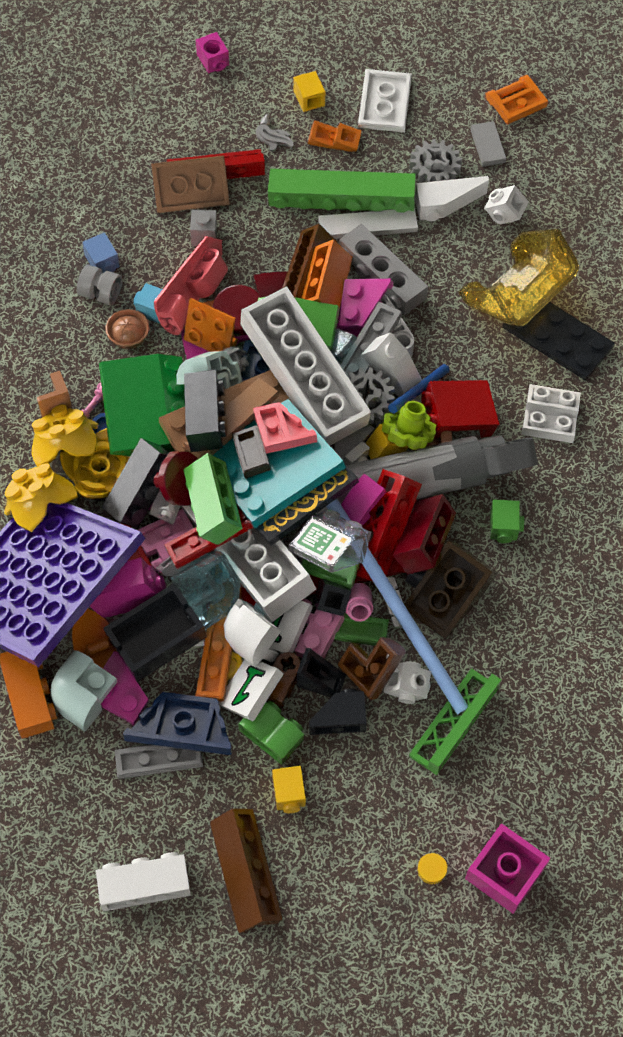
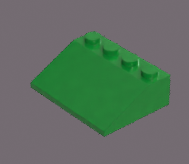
M152 354L99 363L111 455L131 456L141 438L160 445L169 453L175 451L159 424V417L185 407V384L177 385V372L179 366L183 363L181 356Z

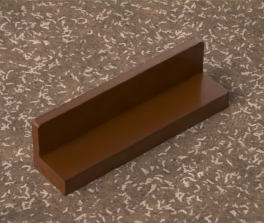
M232 808L210 822L237 930L239 933H244L258 925L279 923L283 921L254 811L253 809Z

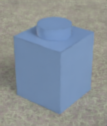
M105 232L82 242L85 257L90 265L101 268L103 273L105 271L114 272L116 268L120 267L118 254Z

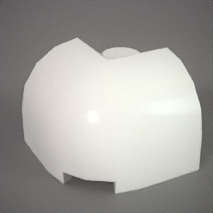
M238 599L224 622L225 639L236 653L255 668L263 659L273 663L279 653L270 646L281 630L273 625L271 620L252 604Z

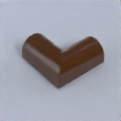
M380 637L370 655L358 644L350 643L338 666L361 691H364V694L370 700H375L382 693L406 651L399 643L384 637Z

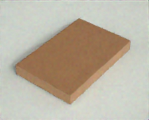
M224 156L151 164L157 213L230 205Z

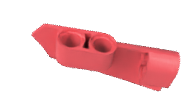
M205 236L155 299L154 308L156 315L167 332L173 335H180L186 326L189 299L193 298L198 301L200 298L209 297L215 292L226 275L228 267L222 258V240Z

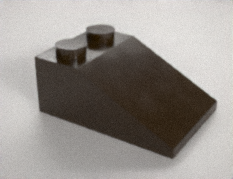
M448 540L439 554L435 567L427 570L404 605L411 615L444 639H447L484 595L498 572L458 543Z

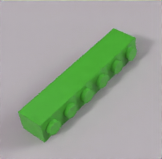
M270 169L268 184L269 206H275L276 208L296 207L301 209L368 210L375 212L395 210L400 213L414 211L416 174Z

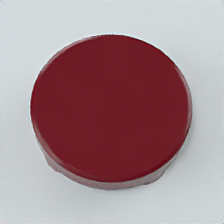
M233 285L225 288L216 296L213 308L235 317L233 333L247 335L240 324L241 310L254 304L261 297L251 287Z
M170 452L163 460L159 472L154 476V485L160 488L164 499L175 506L191 505L183 469L198 460V458L190 452Z

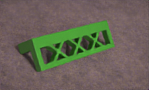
M471 668L457 687L460 693L464 690L465 696L462 697L466 701L468 708L462 716L453 717L452 706L447 701L410 752L409 757L435 775H438L495 695L502 679L494 674H491L487 679ZM472 678L483 684L478 694L469 695L467 685ZM447 712H449L450 718H444ZM451 722L452 730L447 737L438 739L436 727L439 724ZM433 733L434 739L428 740V738ZM435 744L436 752L429 761L418 754L423 746Z

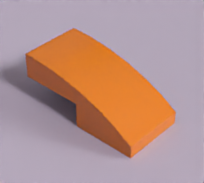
M314 120L307 144L356 152L362 131L339 123L338 127L335 128Z

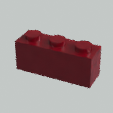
M443 494L419 500L414 506L393 554L407 575L435 567L456 516L455 510Z

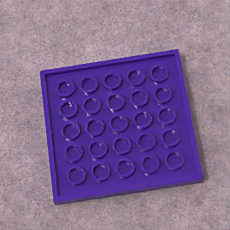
M49 503L44 520L32 532L19 526L14 518H12L0 531V648L39 667L146 538L138 530L69 503L60 505Z

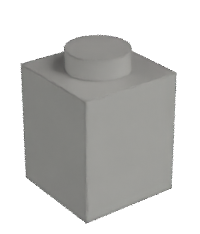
M191 210L190 234L192 246H198L205 236L217 239L216 210Z

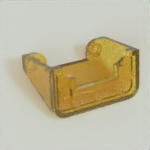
M560 229L520 233L513 240L510 247L512 257L516 263L489 288H484L479 282L467 283L458 291L463 301L468 306L511 326H524L578 274V261Z

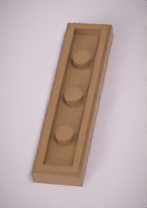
M258 378L226 406V416H222V421L226 423L227 437H223V446L233 438V433L241 431L255 418L253 408L269 405L279 397L276 389ZM188 441L184 443L185 449L190 452ZM220 449L191 453L197 458H201L206 453L214 455Z

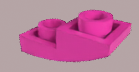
M366 474L360 477L359 483L353 486L341 504L357 531L371 517L369 512L386 493L382 486Z

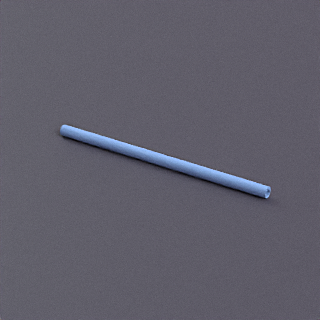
M338 499L334 500L326 508L342 533L351 538L350 546L427 668L431 671L432 676L456 714L464 712L468 708L466 701Z

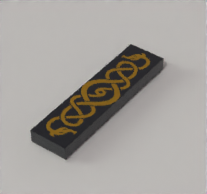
M345 464V469L255 529L270 546L274 545L358 484V477Z

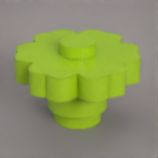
M408 401L395 414L386 413L384 415L382 431L389 434L388 440L399 447L407 445L410 449L417 450L419 448H426L427 443L433 442L436 434V424L429 421L430 416L426 414L423 404L417 401Z

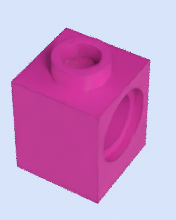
M217 32L196 39L197 56L208 74L214 71H222L225 67L229 66V51Z

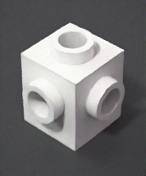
M514 185L494 190L489 195V200L484 209L496 223H512L520 220L529 201Z
M406 661L399 663L386 684L383 693L399 697L398 701L405 704H415L416 700L427 699V694L430 690L431 671L422 669L421 664Z

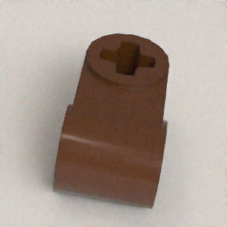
M284 652L280 654L273 664V667L279 669L284 674L267 699V702L272 701L280 709L284 707L282 703L286 697H290L297 683V671L300 666V660L294 653ZM292 664L294 670L288 669L285 672L283 666L289 667Z

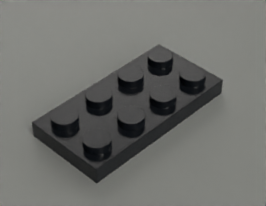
M534 291L527 295L503 323L502 327L585 381L615 345V342Z

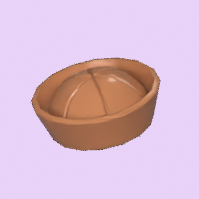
M132 309L120 310L108 319L105 326L106 334L116 346L123 349H133L145 341L149 332V321L139 311Z

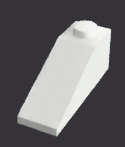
M488 176L416 183L415 200L419 220L436 221L439 218H444L487 194Z
M391 332L377 337L361 354L377 373L379 371L383 372V379L390 378L391 384L389 386H394L395 394L398 397L422 380L409 352ZM422 393L412 401L421 402Z

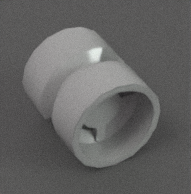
M87 264L80 273L77 283V294L89 299L96 297L98 302L112 306L121 291L122 276L110 271L103 273L101 268Z

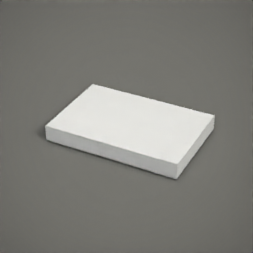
M365 70L358 128L405 133L411 73Z

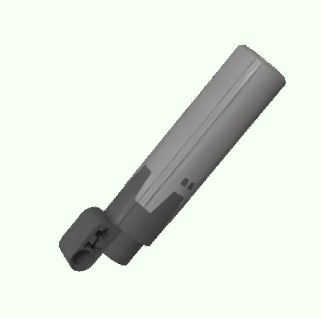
M498 435L478 440L475 436L427 446L423 449L419 448L417 450L357 462L347 466L358 477V480L363 474H366L377 483L382 469L417 481L422 484L416 499L420 500L484 485L487 478L538 465L533 437L505 442L504 438ZM389 478L386 492L392 489L395 479ZM351 489L337 498L340 504H342ZM383 504L380 505L377 509L383 508ZM325 507L309 518L307 522L314 519L322 523L332 520L333 517Z

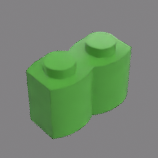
M268 701L264 704L254 721L243 718L239 722V731L282 765L304 740L303 728L296 720L284 718L280 714V708L272 701Z

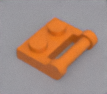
M528 75L520 77L519 81L499 90H491L485 94L486 100L490 105H493L507 125L546 108L548 104L547 98Z

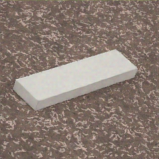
M415 208L414 211L404 213L395 210H384L380 212L372 211L318 216L319 224L334 239L342 238L360 224H363L374 236L418 232Z

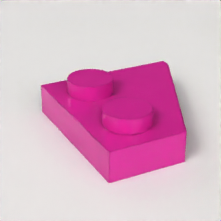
M345 279L338 323L340 329L362 330L378 302H381L386 291L392 289L394 285L392 279Z
M114 651L103 669L117 678L118 682L102 701L101 707L135 725L149 700L122 658Z

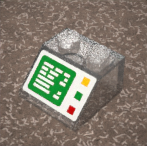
M324 510V512L314 514L308 519L290 543L288 551L332 573L364 562L371 532L362 528V525L356 521H348L340 517V514L336 511Z

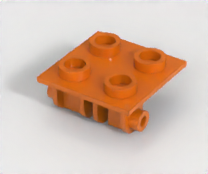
M190 298L183 340L210 352L223 351L227 348L235 347L238 339L234 338L233 334L235 317Z

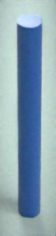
M441 365L389 404L388 410L393 414L398 412L406 402L412 401L424 392L430 381H438L450 371L448 365Z

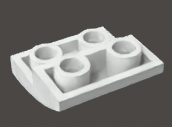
M530 384L522 435L573 443L581 393Z

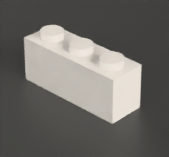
M170 852L161 855L160 859L149 860L146 857L132 860V864L121 866L119 863H109L103 865V869L96 870L100 906L103 911L191 896L184 854L178 855L176 852Z

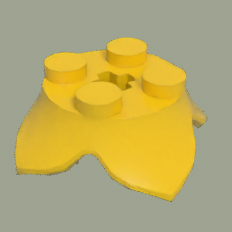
M66 405L55 406L51 413L32 423L34 430L32 457L36 466L51 463L56 459L60 450H64L68 454L77 457L94 456L97 438L93 429L98 428V423L88 419L83 411L79 409H67Z
M107 428L96 433L97 445L94 456L77 457L68 454L64 450L60 452L63 471L74 482L77 493L85 498L98 499L108 497L130 458L128 456L110 454Z
M47 463L29 470L19 469L12 474L13 480L6 488L5 496L7 503L4 514L9 516L12 513L14 520L19 526L32 532L44 520L49 503L65 504L78 498V494L74 485L68 479L54 472Z

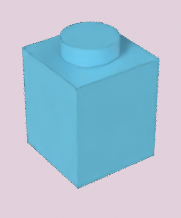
M145 283L143 289L136 293L133 304L136 311L141 312L148 320L161 324L155 312L154 301L163 289Z

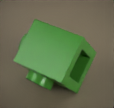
M493 500L490 510V539H497L499 543H510L513 540H517L519 532L524 531V516H520V501Z

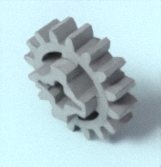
M432 139L431 144L423 141L422 147L415 146V152H411L409 169H412V173L418 176L419 183L423 181L454 180L456 175H460L462 158L459 157V150L453 151V144L445 146V140L438 144L435 139Z
M371 367L368 373H364L362 368H359L358 375L352 372L349 373L350 381L362 399L368 393V389L370 391V395H368L365 403L371 411L369 419L371 424L375 423L374 418L377 416L383 420V412L391 413L388 410V405L395 401V397L392 396L395 393L394 386H389L391 384L390 378L383 379L382 371H379L376 375L373 374V368ZM374 383L379 385L382 388V390L377 389Z

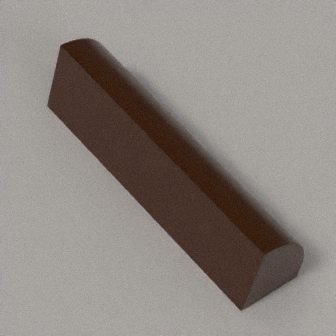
M320 224L302 230L282 287L287 286L295 298H302L315 247L334 239Z

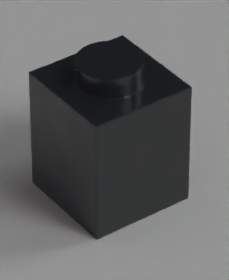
M320 578L313 599L317 610L344 616L351 589Z

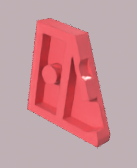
M280 402L253 408L266 454L317 442L316 432L313 429L307 430L302 425L301 420L296 415L290 414L288 409Z

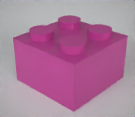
M501 823L469 867L465 879L514 914L547 867L551 858Z

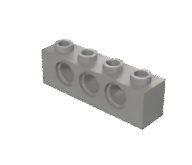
M360 224L339 239V245L353 257L351 265L355 268L360 278L392 279L394 285L391 290L388 289L385 295L390 299L394 307L404 315L427 299L428 286L363 224Z

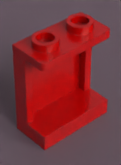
M488 380L430 381L426 390L422 392L421 404L425 406L426 413L430 416L429 421L436 424L434 439L439 438L444 431L479 430L481 438L491 437L499 426Z

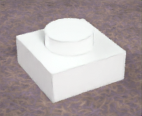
M364 442L359 443L345 455L344 463L349 465L369 460L367 458L370 447Z

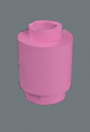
M355 583L351 588L346 613L352 620L361 622L367 620L373 612L372 592L367 585Z

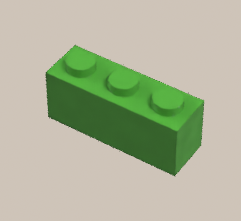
M206 453L183 469L186 487L191 499V509L194 512L197 524L196 530L199 536L204 540L219 545L243 529L226 462Z

